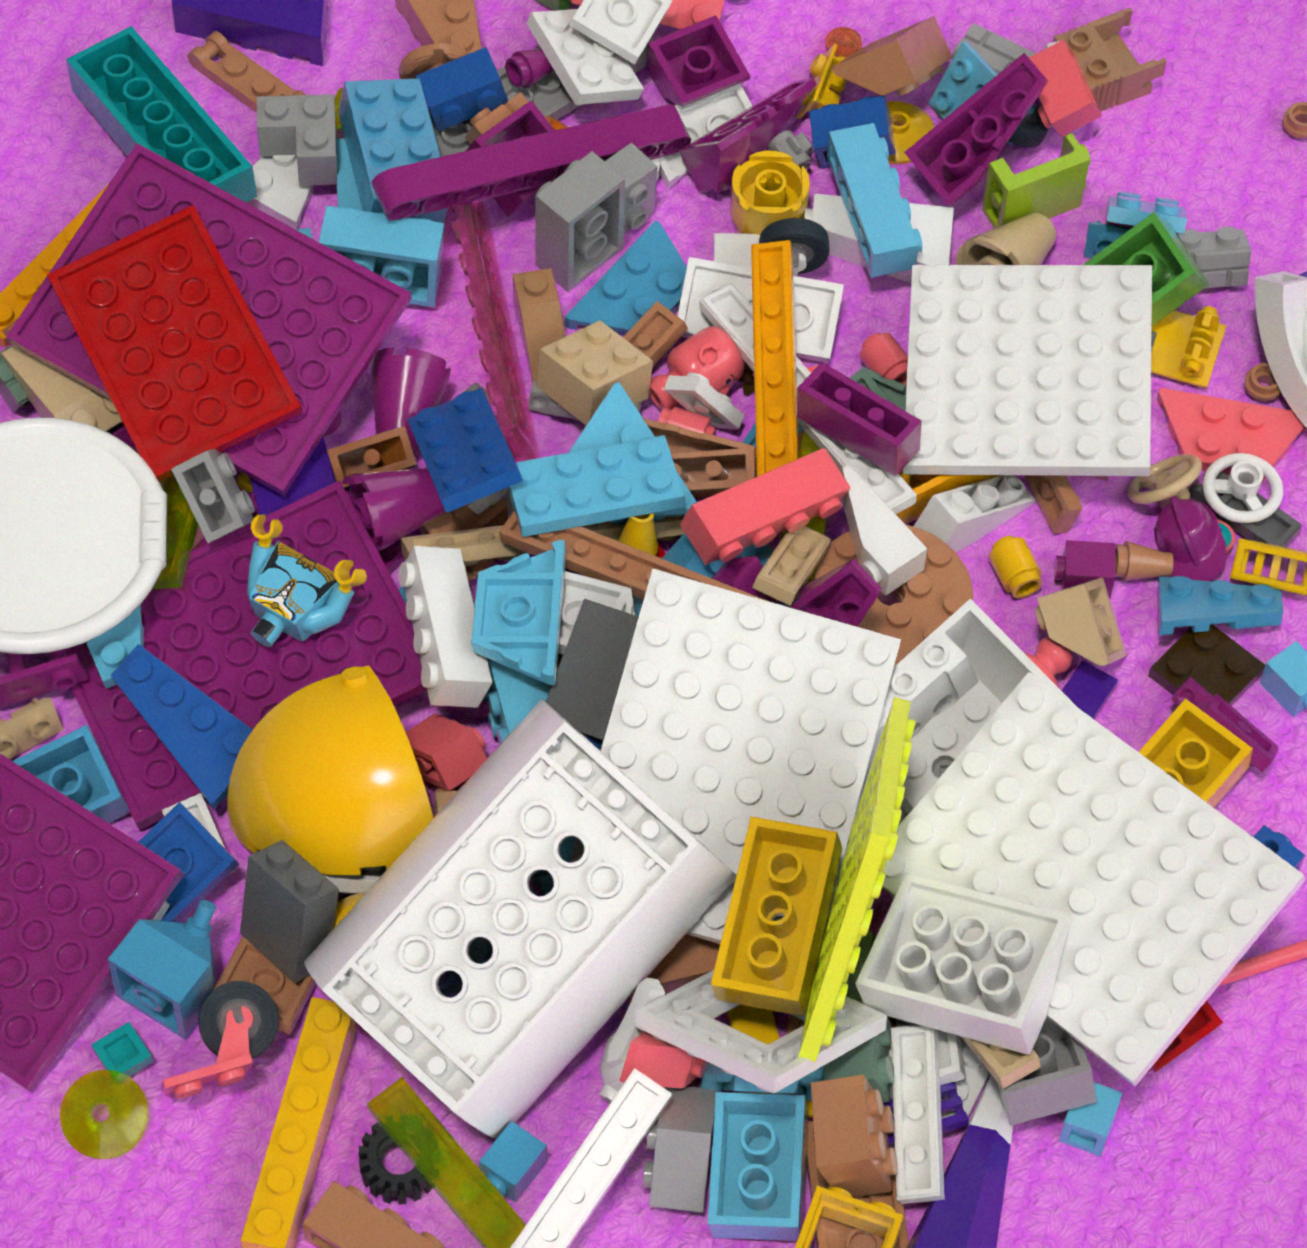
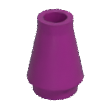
M542 49L516 51L505 63L508 79L515 87L529 88L554 71Z

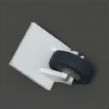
M788 218L773 222L761 232V235L714 233V261L752 268L751 244L790 240L793 255V276H797V274L814 271L827 261L830 251L829 237L823 226L802 218Z

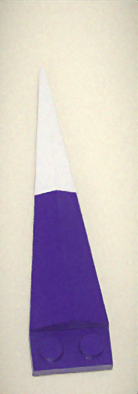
M992 1075L944 1173L945 1200L930 1201L906 1248L997 1247L1013 1125H1010L996 1081Z

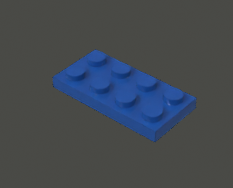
M482 388L463 392L451 401L436 407L425 408L418 412L417 415L407 419L446 513L523 481Z

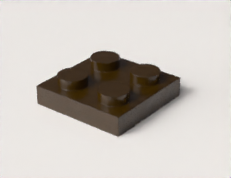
M1210 624L1209 631L1194 632L1191 627L1150 667L1148 676L1172 695L1191 677L1212 696L1217 693L1232 706L1262 676L1265 664L1216 626Z

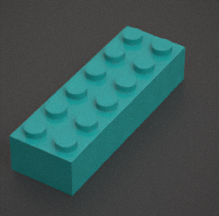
M132 26L66 59L72 91L127 156L136 143L244 202L257 197L253 166Z

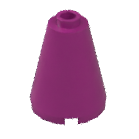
M384 348L378 350L371 361L376 434L405 426L414 456L416 457L419 447L407 419L417 415L418 412L425 408L438 406L449 381L451 368L445 369L446 361L429 352L407 348L406 355H393L394 348Z
M428 468L358 473L346 476L342 481V484H349V491L346 492L378 552L446 512Z

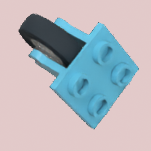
M962 42L931 97L929 104L944 120L998 74L968 42ZM1033 103L1007 144L1032 148L1037 147L1044 140L1049 128L1047 129L1041 120L1036 104Z

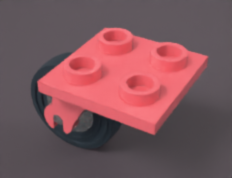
M232 981L214 989L201 1006L198 1025L203 1042L212 1053L218 1056L216 1064L163 1079L162 1087L164 1094L174 1092L175 1098L181 1099L202 1092L201 1084L217 1080L219 1087L244 1080V1076H246L245 1071L251 1069L252 1059L263 1054L271 1046L278 1031L279 1015L276 1004L271 996L263 988L246 981Z

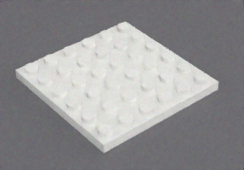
M912 265L905 411L920 419L922 425L920 451L903 468V473L941 475L1150 476L1152 265Z

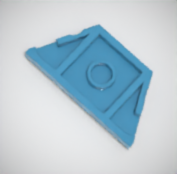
M655 220L565 316V326L567 328L577 330V325L589 326L600 320L617 334L626 335L656 301L674 314L679 310L687 266L660 222Z

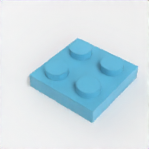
M1118 191L1117 197H1108L1106 208L1107 222L1135 226L1155 212L1170 224L1174 232L1183 234L1185 232L1186 211L1185 207L1178 206V200L1156 197L1155 203L1141 201L1140 194L1126 191Z

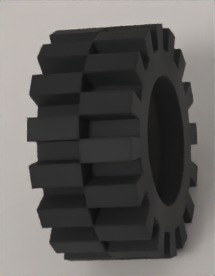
M400 1116V1123H393V1118L389 1117L385 1118V1126L381 1127L378 1122L371 1126L372 1134L365 1133L362 1138L363 1146H359L358 1152L362 1182L365 1187L370 1186V1193L375 1198L379 1194L383 1195V1202L391 1204L392 1198H398V1205L406 1204V1197L412 1196L414 1202L421 1199V1191L423 1190L428 1194L433 1188L432 1181L437 1182L440 1168L439 1146L437 1139H433V1132L429 1127L424 1131L422 1122L417 1119L411 1125L408 1123V1117ZM398 1146L411 1149L417 1157L413 1169L405 1174H393L387 1171L382 1164V1158L389 1149Z

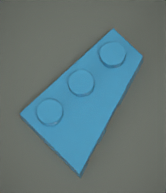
M1159 576L1157 586L1159 635L1173 634L1174 627L1192 626L1194 632L1209 631L1210 624L1226 623L1234 629L1281 625L1284 611L1282 590L1263 584L1249 586L1231 584L1223 580L1210 582L1191 580L1183 576H1174L1172 578Z

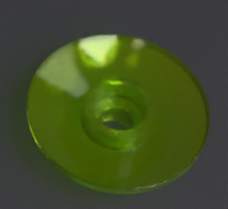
M97 1070L77 1079L67 1090L60 1107V1124L67 1141L81 1154L95 1159H113L132 1150L145 1134L149 1121L148 1101L142 1088L129 1076L114 1070ZM106 1105L109 1109V1116L106 1120L99 1122L94 1117V1111L98 1106Z

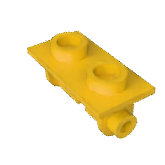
M835 43L824 55L818 53L809 68V73L813 75L812 78H814L817 85L802 102L797 115L799 120L810 110L820 109L828 104L838 105L841 95L834 91L841 93L847 80L835 75L831 68L845 59L842 56H834L838 46Z

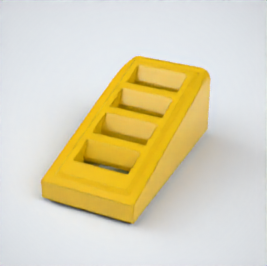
M1239 538L1230 578L1307 595V563L1302 583L1295 582L1299 561L1307 562V551ZM1250 550L1258 551L1253 573L1245 572ZM1267 553L1274 555L1269 577L1262 575ZM1283 557L1290 558L1286 580L1278 579Z

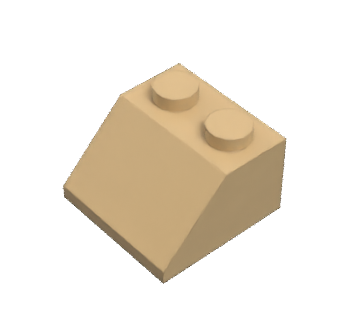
M1103 577L1037 598L1039 606L1036 607L1037 620L1041 629L1047 630L1050 639L1099 666L1108 665L1127 656Z

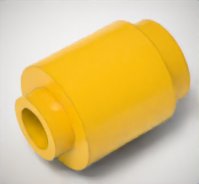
M1005 536L993 544V549L989 553L988 558L1005 591L1011 593L1014 598H1024L1035 593L1042 586L1040 578L1042 571L1025 539Z

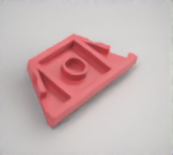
M1159 388L1157 403L1159 407L1163 406L1169 421L1168 430L1172 439L1179 447L1178 454L1197 456L1202 462L1201 471H1207L1209 466L1217 459L1235 453L1257 456L1274 467L1275 463L1282 459L1291 449L1292 443L1299 434L1307 429L1292 410ZM1233 466L1228 467L1222 470L1221 472H1224L1226 475L1230 476V472Z

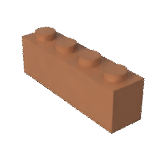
M335 1181L332 1182L303 1222L305 1240L317 1248H444L443 1243L434 1235L425 1231L419 1234L406 1226L407 1222L397 1212L389 1208H385L382 1211L369 1203L368 1196L360 1189L352 1185H348L345 1188Z

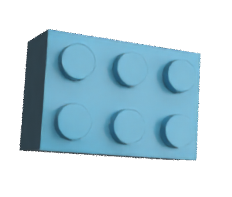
M326 206L319 243L411 292L412 299L409 304L435 308L442 273L444 223L434 222L425 218H404L392 221L386 218L385 213L360 211L350 207Z
M715 1093L708 1227L713 1238L798 1240L804 1217L809 1109L805 1095Z

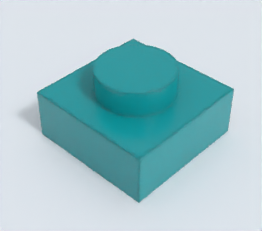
M130 1022L125 1023L91 1044L94 1053L115 1085L154 1062L152 1055Z

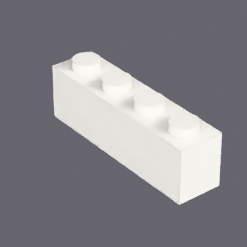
M413 546L407 560L400 565L398 579L400 586L404 587L406 594V615L413 625L414 650L419 654L421 660L422 685L427 688L431 705L478 708L492 684L487 658L473 652L471 641L475 608L461 549Z

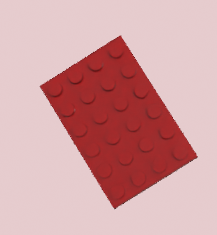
M194 205L47 274L64 311L138 454L151 468L159 482L174 475L171 468L205 451L215 449L218 452H222L302 413L300 403Z

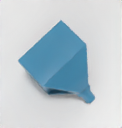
M200 900L194 916L189 917L186 923L139 919L108 958L116 997L184 1040H187L197 1028L201 1006L216 986L210 938L212 926L209 924L216 905L208 900Z

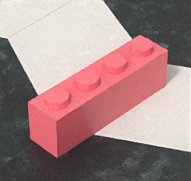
M822 448L691 505L679 525L705 565L721 559L722 562H728L737 557L743 551V548L752 544L756 548L762 547L772 541L777 533L786 529L789 533H793L804 527L811 518L820 515L824 519L835 514L843 506L841 501L851 487L827 450Z

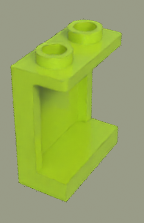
M1070 133L1063 138L1059 158L1015 175L1004 158L990 162L982 211L993 228L1031 213H1039L1049 219L1080 207L1083 192L1086 188L1088 167L1091 164L1085 145L1079 144L1074 135Z

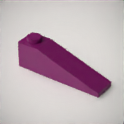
M1023 53L904 152L949 207L980 183L988 171L989 163L995 161L1048 83L1047 78L1029 57Z
M814 78L790 83L680 149L681 156L698 191L714 189L715 193H720L731 188L735 168L739 164L741 166L748 161L750 155L763 151L817 85Z
M853 558L804 585L791 606L779 600L775 604L858 627L882 588Z

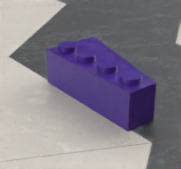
M172 0L175 32L206 39L214 31H218L227 40L239 42L242 48L256 51L257 47L277 51V56L293 59V56L296 55L309 58L310 64L323 66L328 11L327 0Z

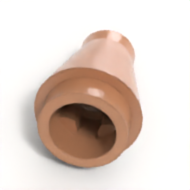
M1125 541L1123 545L1115 544V577H1121L1122 581L1171 576L1173 571V554L1171 552H1162L1129 541Z

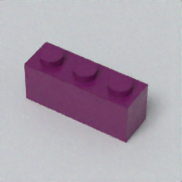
M821 362L797 387V418L895 477L920 451L922 425L920 419L827 364Z

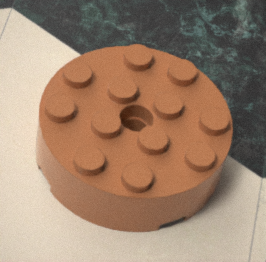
M909 525L906 526L927 548L924 570L886 596L881 591L858 626L859 628L901 639L894 667L969 599L973 601V586L969 573L956 552L933 534ZM850 531L839 536L829 544L827 551L810 575L809 582L853 558L858 562Z

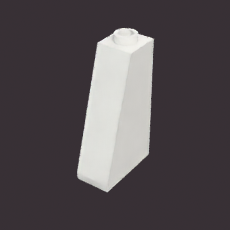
M814 194L813 209H805L804 219L814 221L825 228L829 237V255L866 267L842 197ZM909 203L911 226L913 229L917 228L922 239V251L917 254L916 265H949L954 208ZM912 269L887 274L909 283L912 281Z

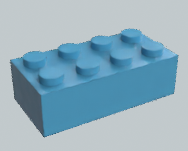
M420 78L344 81L338 114L362 210L384 213L371 185L374 177L394 167L440 157ZM448 208L408 218H425L434 222L445 223Z

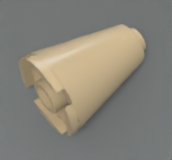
M1031 213L968 239L958 249L955 262L956 265H1041L1056 241V230L1053 223L1046 216L1039 213Z

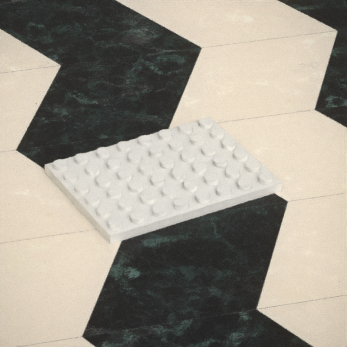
M652 569L601 752L736 875L751 816L838 832L843 850L830 902V911L901 639ZM576 837L569 863L577 862L584 854V844L578 837ZM735 880L686 933L687 935L721 943ZM777 916L773 919V921L780 920L784 916Z
M1028 672L898 826L896 831L898 834L896 847L891 861H886L884 868L886 873L882 888L895 897L905 873H910L1070 915L1071 922L1046 1017L1132 1085L1136 1086L1306 879L1303 873L1032 673Z

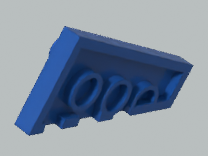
M137 644L111 674V677L140 716L151 727L164 747L175 758L192 783L203 794L213 810H215L228 795L229 780L234 763L252 729L141 645Z

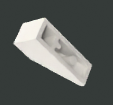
M848 464L842 468V475L851 488L842 499L857 560L882 588L881 591L886 596L924 570L927 548Z

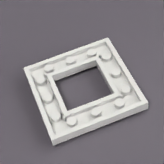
M714 970L635 1010L634 1022L635 1027L651 1034L655 1039L666 1041L686 1051L692 1057L701 1058L721 1068L727 1074L736 1075L756 1085L760 1090L774 1094L886 1030L887 1015L846 996L842 1010H837L834 1019L836 1020V1026L830 1046L821 1045L816 1062L810 1061L809 1058L798 1057L803 1026L768 1045L715 1020L714 1018L740 1004L717 1000L711 987ZM791 1014L805 1021V1016Z

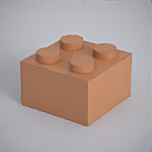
M863 1074L812 1082L815 1157L818 1171L830 1187L844 1189L853 1197L892 1191L891 1175L897 1174V1161L893 1148H889L888 1133L894 1131V1120L890 1106H884L879 1090L873 1089Z

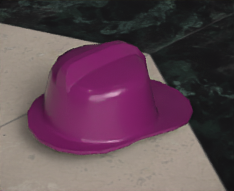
M1177 496L1170 497V503L1162 509L1154 527L1158 550L1173 554V571L1170 577L1183 576L1191 580L1211 582L1224 569L1227 559L1226 544L1217 517L1211 507L1202 502L1179 499Z

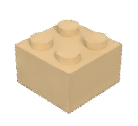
M599 320L540 348L536 387L583 424L587 425L612 386L617 382H620L634 405L648 399L653 360Z

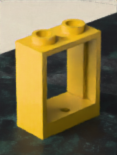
M817 1186L795 1248L811 1247L821 1216L884 1237L881 1248H895L903 1215L896 1213L895 1209L888 1204L878 1201L867 1203L855 1199L844 1189L838 1187H828L826 1189Z

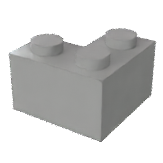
M334 94L257 97V132L260 156L297 155L299 186L337 185Z
M688 1086L685 1088L663 1087L672 1093L673 1096L648 1131L646 1149L655 1150L654 1162L645 1161L642 1188L651 1189L649 1206L703 1213L714 1123L715 1093L717 1090Z

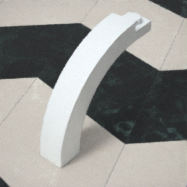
M1285 271L1255 277V304L1257 322L1266 359L1282 395L1298 419L1307 428V277Z

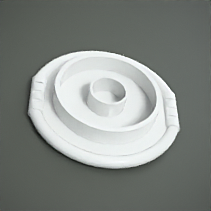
M25 418L0 423V652L11 654L48 653L83 644L104 634L127 618L143 602L159 578L162 569L166 567L167 494L163 491L155 474L144 459L126 443L104 430L89 424L59 418Z

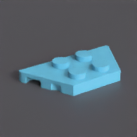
M617 382L612 386L569 453L655 436L620 382ZM679 474L678 478L685 496V506L655 512L654 521L663 520L664 517L685 516L691 505L697 503ZM628 518L612 520L610 523H626Z
M565 540L551 543V550L530 558L529 554L525 553L513 558L505 565H495L478 572L471 641L473 652L548 685H556L566 562Z

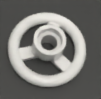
M1235 453L1223 456L1209 466L1203 478V493L1207 503L1220 516L1238 523H1254L1268 518L1278 509L1283 498V484L1278 472L1267 461L1251 454ZM1233 466L1228 480L1216 479L1222 470ZM1263 475L1268 479L1271 486L1270 498L1264 506L1256 496L1261 486ZM1217 493L1232 494L1237 499L1243 500L1249 511H1239L1227 506L1220 500Z

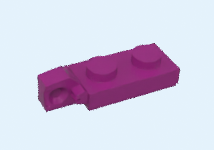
M1191 677L1174 693L1171 699L1177 706L1186 698L1252 747L1250 767L1255 766L1263 772L1272 763L1278 751V746L1217 693L1212 696Z

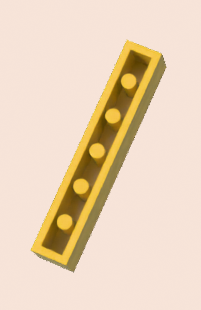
M316 997L311 998L240 1240L242 1248L295 1247L356 1033L355 1020L334 1001Z

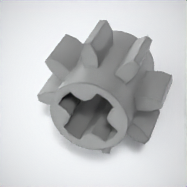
M790 130L784 131L774 137L768 144L770 151L783 152L793 157V162L801 169L803 166L808 170L813 163L809 157L814 153L813 145L803 132L795 137Z

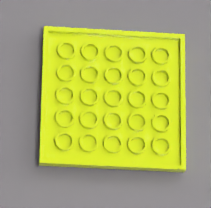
M893 697L852 824L811 985L798 1057L809 1058L810 1061L816 1062L821 1045L829 1047L836 1026V1020L834 1019L837 1010H842L846 998L849 973L853 974L861 949L858 946L861 937H866L873 914L871 907L874 898L878 899L886 873L884 872L886 861H891L898 839L896 831L902 813L900 807L905 792L903 785L909 767L907 761L912 747L910 740L915 720L908 718L911 701Z

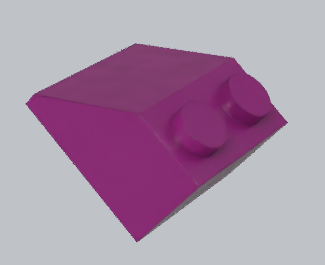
M716 15L648 42L646 67L662 96L680 107L750 80L749 72Z

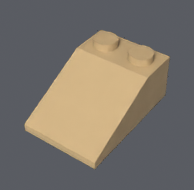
M12 346L0 354L41 418L73 420L89 424L104 431H108L122 422L111 399L25 351Z

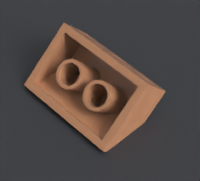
M932 16L869 43L831 68L835 75L884 96L896 91L899 97L919 88L918 85L929 81L932 76L944 71L942 64L951 59L952 55L935 16Z

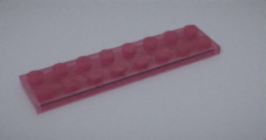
M482 200L451 207V211L456 213L457 221L452 222L453 231L458 243L462 244L464 251L459 254V261L464 274L469 276L470 284L465 286L470 305L472 308H476L477 316L472 318V324L478 339L483 342L484 349L479 350V357L485 372H489L491 382L486 383V391L493 406L496 405L498 415H495V418L514 458L518 457L520 461L540 458L488 210Z

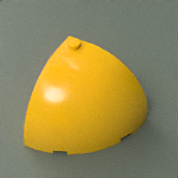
M370 665L350 667L341 674L314 682L296 691L276 705L263 717L247 737L236 758L229 780L227 809L230 827L236 838L247 849L256 853L283 840L320 873L327 875H361L364 867L385 865L387 870L433 819L421 773L404 727L390 697Z

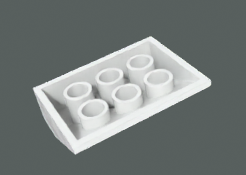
M905 873L855 984L863 1004L887 1016L1030 1055L1047 1016L1071 918L1070 915Z

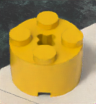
M760 151L750 155L748 161L741 166L739 164L735 168L732 176L730 213L733 222L737 226L738 233L761 235V232L768 225L778 220L788 218L804 219L805 209L808 207L810 179L807 170L803 166L801 169L794 163L793 157L779 151Z

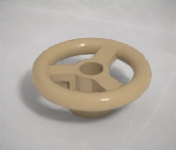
M1182 454L1166 458L1151 465L1150 476H1136L1130 483L1127 490L1128 498L1137 504L1158 502L1161 509L1170 503V497L1177 496L1179 499H1189L1190 492L1187 487L1201 473V460L1195 455ZM1143 487L1152 490L1147 492H1140L1141 488Z

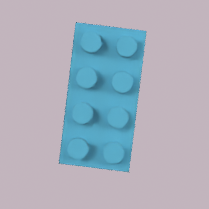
M665 435L516 462L523 481L508 487L522 537L672 510L685 506V496Z

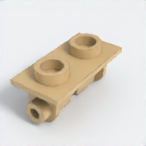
M44 697L40 700L34 698L31 700V703L11 713V718L7 721H4L3 718L0 719V754L8 759H12L63 731L50 697L47 699Z

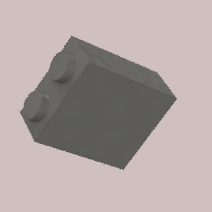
M281 840L248 856L240 934L296 983L310 976L304 961L334 929L339 888L286 842Z

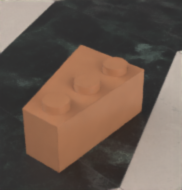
M395 0L396 8L400 14L403 13L410 25L415 39L418 38L422 46L434 43L454 44L464 48L469 54L482 49L474 0Z
M642 417L655 437L665 435L675 468L694 498L711 497L757 477L756 448L753 445L707 433H699L673 424H665Z

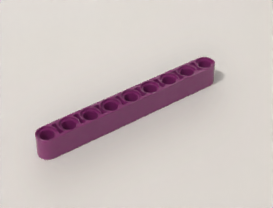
M670 104L394 167L375 176L371 185L386 218L394 221L543 186L547 182H553L565 172L573 161L581 160L591 151L606 161L621 149L633 143L650 160L680 152L679 150L690 144L692 139L675 105Z

